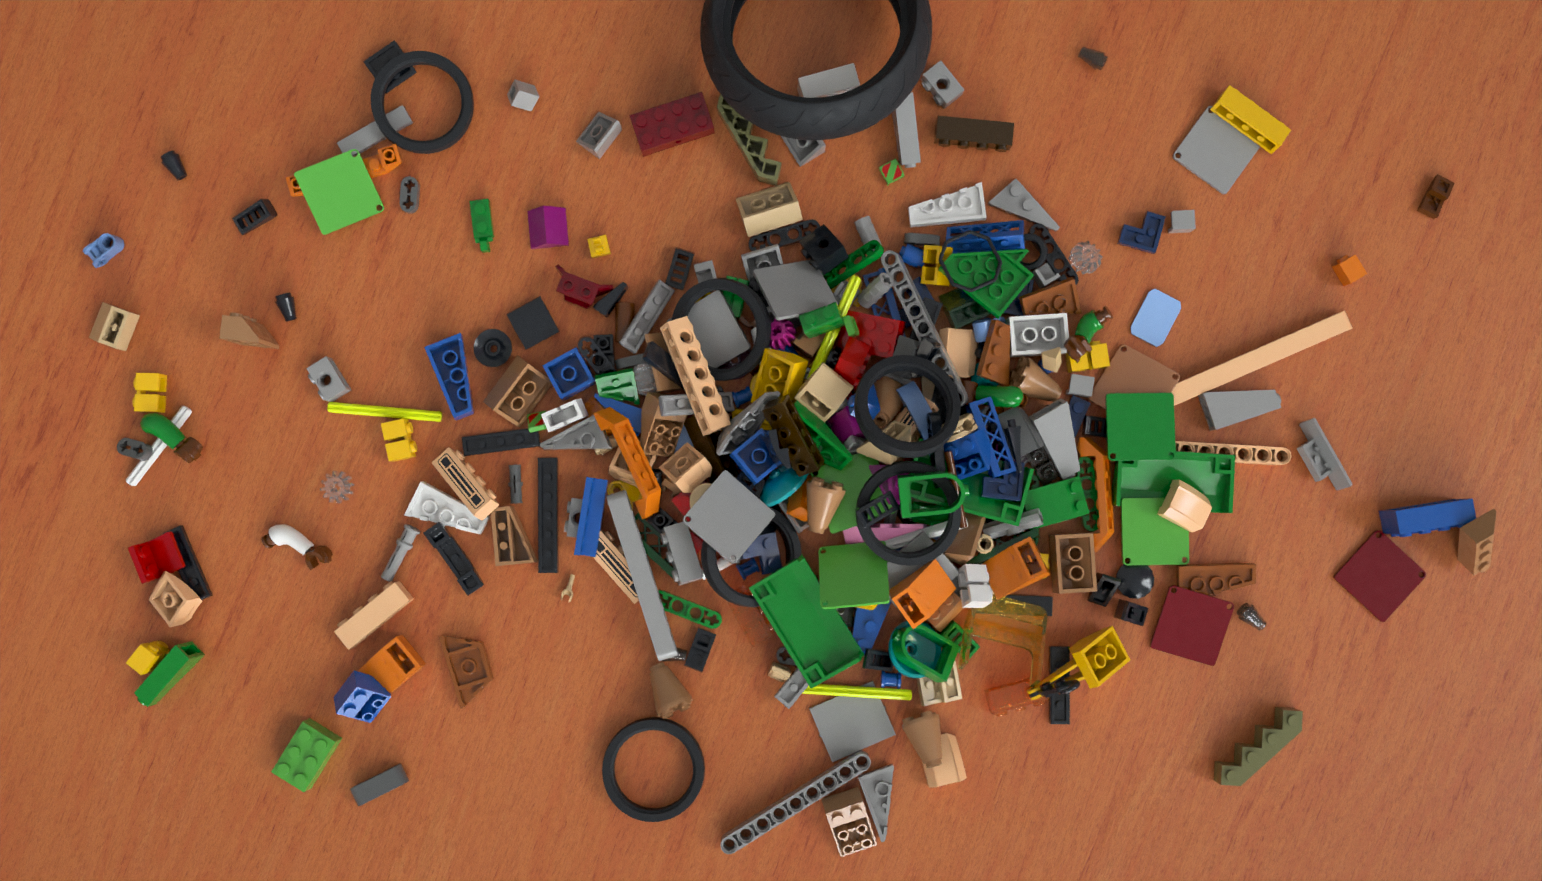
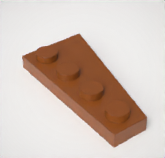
M1255 563L1177 565V586L1206 595H1215L1225 590H1234L1256 584Z

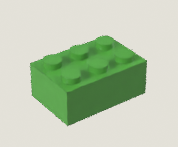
M311 718L304 720L271 772L302 792H306L313 787L342 738Z

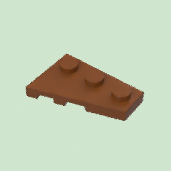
M1072 277L1019 297L1022 313L1025 316L1059 313L1082 314L1075 279Z
M995 319L990 322L976 375L1001 386H1009L1010 325Z

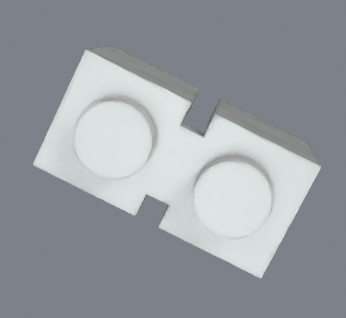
M581 398L541 414L548 432L555 431L589 416Z
M965 564L959 568L960 574L957 575L959 587H967L968 589L960 590L962 608H984L990 604L993 595L990 585H987L989 573L987 572L986 565Z

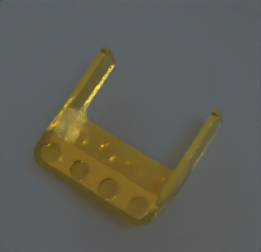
M992 594V602L986 607L969 608L963 628L958 669H963L968 664L972 636L1028 650L1032 655L1029 686L1035 687L1041 681L1048 618L1046 610L1037 605L1005 597L997 600L994 594Z

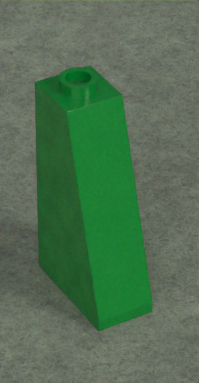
M192 641L175 645L134 692L138 697L137 700L147 707L157 704L205 654Z

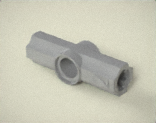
M1036 508L1022 513L1019 526L996 520L984 524L983 533L992 539L1006 535L1011 536L1022 533L1026 529L1043 525L1044 519L1040 509Z

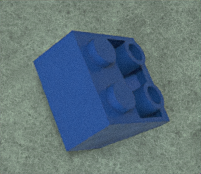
M984 428L943 445L944 452L952 450L956 474L960 480L990 469L991 445Z
M353 671L334 696L336 714L371 723L391 698V694L371 675Z

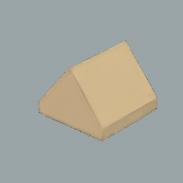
M1057 347L1041 352L1042 367L1057 373L1062 363L1061 348Z

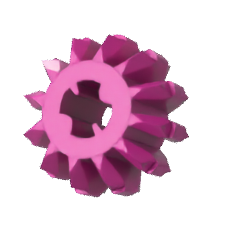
M775 318L774 322H771L769 347L775 350L780 348L785 351L786 345L791 346L790 342L796 340L794 334L797 333L791 321L786 319L776 320Z

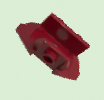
M559 264L555 266L561 276L556 292L564 294V299L567 302L588 309L593 305L595 297L613 290V285H599L567 273Z

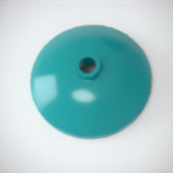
M792 467L784 472H781L779 469L773 470L763 486L760 500L768 507L784 501L804 483L808 474L799 477Z
M904 621L900 623L893 630V632L896 629H900L905 626H910V624L908 623V621ZM923 622L920 624L936 632L928 623ZM910 631L905 639L906 650L907 647L910 648L908 654L934 670L941 654V647L918 633ZM891 634L888 649L894 667L901 674L909 678L926 677L901 663L895 657L892 649L893 639Z

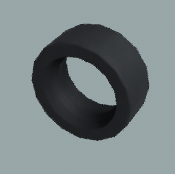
M1024 234L1025 241L1030 240L1038 244L1040 256L1033 263H1025L1023 261H1020V263L1028 270L1036 269L1047 258V244L1043 238L1036 234Z

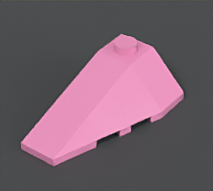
M874 523L870 528L879 541H886L927 527V524ZM857 526L843 530L846 544L865 543Z

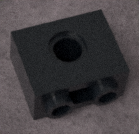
M824 224L799 241L803 248L800 250L806 260L810 258L813 268L816 271L820 270L824 275L849 258L843 244Z

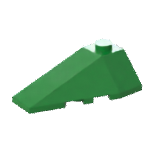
M796 400L793 404L821 453L824 463L841 471L853 459V456L825 422Z

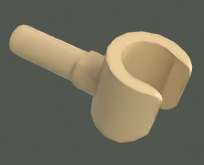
M573 574L570 575L566 589L561 593V601L564 595L570 596L569 602L572 600V585L575 578Z

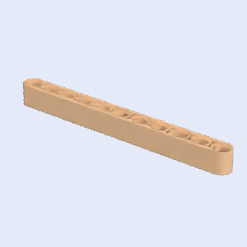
M1339 312L1178 382L1171 392L1174 395V406L1352 329L1353 327L1346 312Z

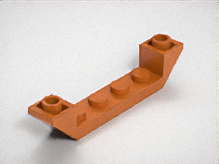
M397 144L378 149L379 154L362 159L371 178L390 173L402 163ZM295 176L286 177L291 196H304Z
M611 407L593 413L601 431L608 428L611 429L643 497L634 502L641 518L645 519L659 512L661 488L629 419Z
M1080 437L1078 451L1081 457H1096L1094 470L1097 473L1095 489L1098 491L1096 507L1099 510L1097 526L1100 529V533H1093L1094 552H1098L1114 533L1110 460L1107 457V453L1091 438Z

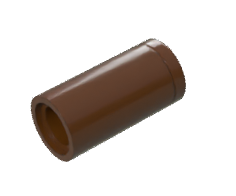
M615 303V342L619 343L634 319V303Z

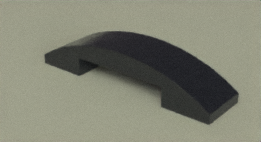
M441 522L423 532L431 545L438 550L455 574L458 583L467 596L484 585L465 552Z

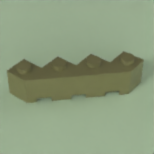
M720 94L717 105L718 114L757 180L777 186L782 162L765 158L768 139L751 135L754 124L739 115Z
M1275 707L1274 726L1255 725L1254 744L1235 743L1234 762L1215 761L1214 781L1220 785L1241 786L1302 731L1303 711L1296 708Z

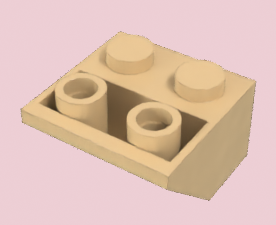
M103 302L89 338L115 349L126 351L140 315Z
M822 363L800 386L794 398L823 422H826L836 412L853 389V386L825 363Z
M894 420L884 428H880L892 438L911 442L912 426ZM868 439L856 450L857 453L889 465L899 458L878 449Z

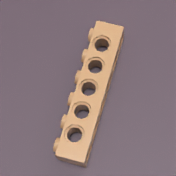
M688 316L666 322L660 327V330L703 436L731 425L730 417L725 411L722 397L716 389L714 377L710 374L708 362L702 354L701 345L696 339L692 323L689 321Z

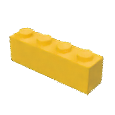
M1231 85L1222 92L1210 109L1270 154L1282 145L1291 131L1284 123L1270 115L1269 112L1259 107L1254 101L1248 99Z

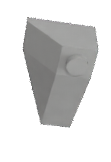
M780 392L764 393L730 420L731 425L722 429L723 431L718 437L716 453L718 455L730 454L753 436L765 420L763 408L768 401L777 399L780 396Z

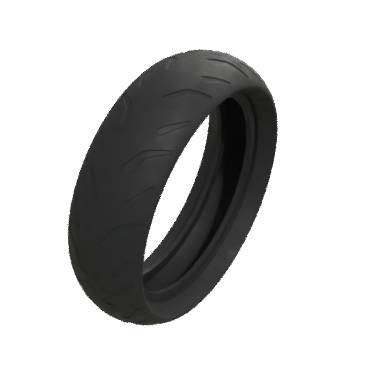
M705 0L700 25L701 50L704 63L715 87L726 102L750 123L773 134L792 139H836L855 134L877 124L898 108L911 93L921 77L931 48L932 16L929 1L889 0L897 15L900 36L893 54L883 68L864 84L842 94L820 98L793 96L777 91L758 80L743 65L733 46L734 26L738 14L747 0Z

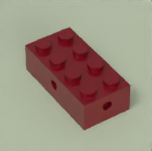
M702 92L629 115L643 157L715 134Z

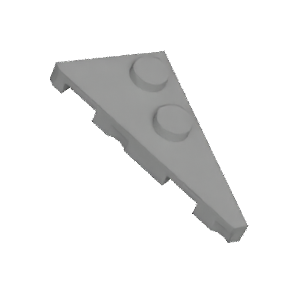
M1014 179L988 202L989 206H995L1005 210L1006 213L1015 214L1017 217L1031 223L1043 224L1049 230L1057 231L1060 228L1017 179Z
M594 415L540 443V447L544 450L612 448L606 431L600 430Z
M893 764L858 776L881 842L886 840L894 771Z

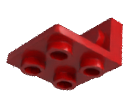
M172 531L148 542L128 547L142 584L160 579L164 571L171 574L185 567Z

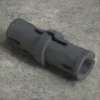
M508 465L510 504L523 503L521 465Z

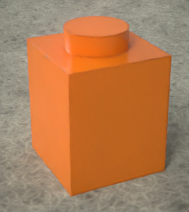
M1356 254L1350 257L1345 255L1337 259L1338 264L1332 267L1343 287L1367 275Z

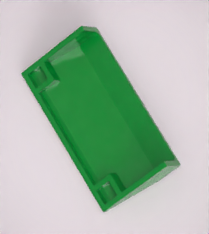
M929 454L912 458V461L931 465ZM999 460L998 465L1000 471H1003L1004 461ZM1024 467L1021 502L981 497L982 478L989 477L988 471L962 479L961 482L963 484L968 483L969 496H965L963 502L964 512L1019 526L1034 469ZM931 479L909 481L911 498L948 506L944 492L941 488H935Z
M1176 451V457L1173 460L1116 461L1112 481L1113 506L1121 507L1122 498H1166L1172 481L1181 480L1209 499L1212 513H1233L1235 455ZM1169 453L1168 457L1173 458V454Z
M803 554L749 587V590L810 688L853 666L863 658V651L837 609H823L821 607L819 580Z

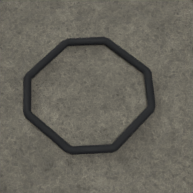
M972 230L947 239L939 256V263L950 284L968 292H974L994 283L1002 266V260L991 239ZM968 234L987 240L998 261L994 278L973 288L955 283L942 260L947 244Z

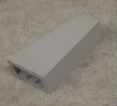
M911 92L902 104L892 112L899 164L905 165V168L916 167V163L921 162L913 92Z
M1275 390L1206 392L1198 395L1210 431L1281 408V398Z
M1060 398L1032 414L1029 418L1044 443L1042 447L1058 477L1064 480L1074 477L1075 473L1080 471L1069 404Z

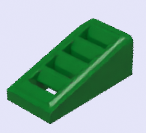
M954 620L941 633L938 631L941 636L957 645L966 638L960 645L958 653L967 661L980 648ZM960 632L959 636L954 641H952L956 634ZM971 643L972 645L964 652L963 650Z

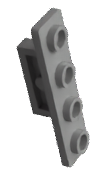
M1312 418L1300 423L1299 426L1308 441L1298 447L1297 450L1315 482L1321 481L1328 476L1337 491L1352 486L1350 478L1317 420Z

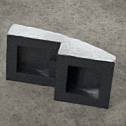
M698 628L684 666L703 672L716 634Z

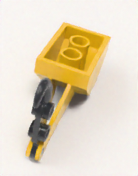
M1114 627L1103 628L1071 646L1069 650L1073 659L1038 684L1029 688L1027 693L1031 700L1042 696L1047 698L1056 692L1059 695L1072 692L1079 688L1080 681L1084 679L1090 689L1099 687L1127 664L1130 658ZM1077 666L1079 667V672L1069 677L1061 678L1055 681L1056 679L1060 678L1061 676L1068 673Z

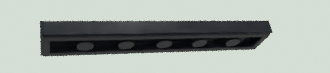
M538 458V573H559L558 458Z

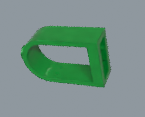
M949 471L897 475L902 518L951 513L962 505L965 496H969L968 483L963 484L955 474ZM947 477L957 482L959 495L951 505L912 510L909 481Z
M911 625L905 626L893 632L892 649L895 657L901 663L936 683L947 682L960 648L959 645L924 625H918L914 629ZM910 631H914L942 647L934 670L908 654L905 647V639Z

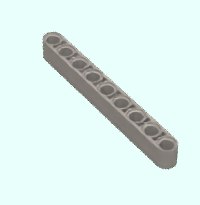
M892 250L885 251L881 256V262L886 273L893 279L895 292L919 342H921L922 337L929 336L941 344L932 362L937 365V361L940 358H944L945 366L942 369L953 377L957 391L962 395L961 407L964 406L968 401L967 392L902 257ZM894 255L896 258L895 262L889 265L888 258ZM902 272L904 278L902 281L897 282L896 276ZM911 289L912 296L909 299H905V291ZM916 306L920 308L918 316H914L912 313L913 308ZM927 323L929 329L925 334H922L921 326Z
M622 490L607 495V502L659 661L677 656L678 652L627 492Z
M863 750L851 754L731 829L721 838V850L726 854L735 853L863 773L871 765L869 755ZM860 756H864L867 759L863 765L856 763L857 758ZM842 767H849L850 772L847 775L840 774V769ZM826 777H831L834 779V782L831 785H825L823 780ZM811 787L817 789V793L813 796L807 794V790ZM792 798H799L801 803L798 806H793L790 801ZM781 808L784 810V814L776 816L774 810ZM761 818L768 821V824L764 827L757 824V821ZM749 829L751 835L744 837L741 835V831ZM731 839L735 844L732 847H727L724 841Z

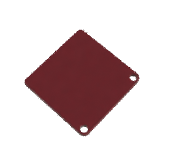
M1376 530L1335 573L1333 578L1380 622H1385L1426 577V572L1382 531ZM1377 532L1380 533L1379 538L1376 537Z
M1176 585L1169 586L1150 647L1214 666L1234 610V604L1227 600ZM1175 587L1176 591L1171 592V588ZM1228 604L1232 605L1230 609H1227Z

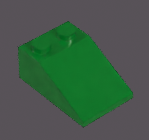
M1079 476L1028 490L1024 505V512L1039 508L1044 519L1043 525L1029 528L1030 530L1090 513Z

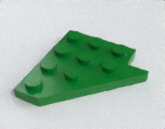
M1028 249L997 251L1002 260L997 280L974 292L963 291L999 319L1034 276L1032 272L1020 263L1029 252ZM993 251L952 253L944 264L955 283L973 288L994 278L998 261ZM940 266V268H939L938 270H939L943 275L946 276L945 272L943 271L942 267Z

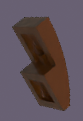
M1437 174L1428 187L1417 211L1432 219L1437 218L1444 201L1450 196L1454 182Z

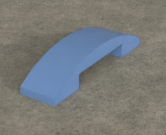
M912 381L896 389L904 407H907L922 439L926 440L928 439L926 417L927 413H931L932 410L916 383Z

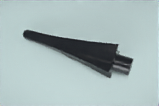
M1015 419L1007 420L1008 428L1004 430L1015 459L1017 472L1022 473L1021 426H1016Z

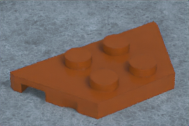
M443 635L439 639L459 706L463 708L494 679L482 641Z

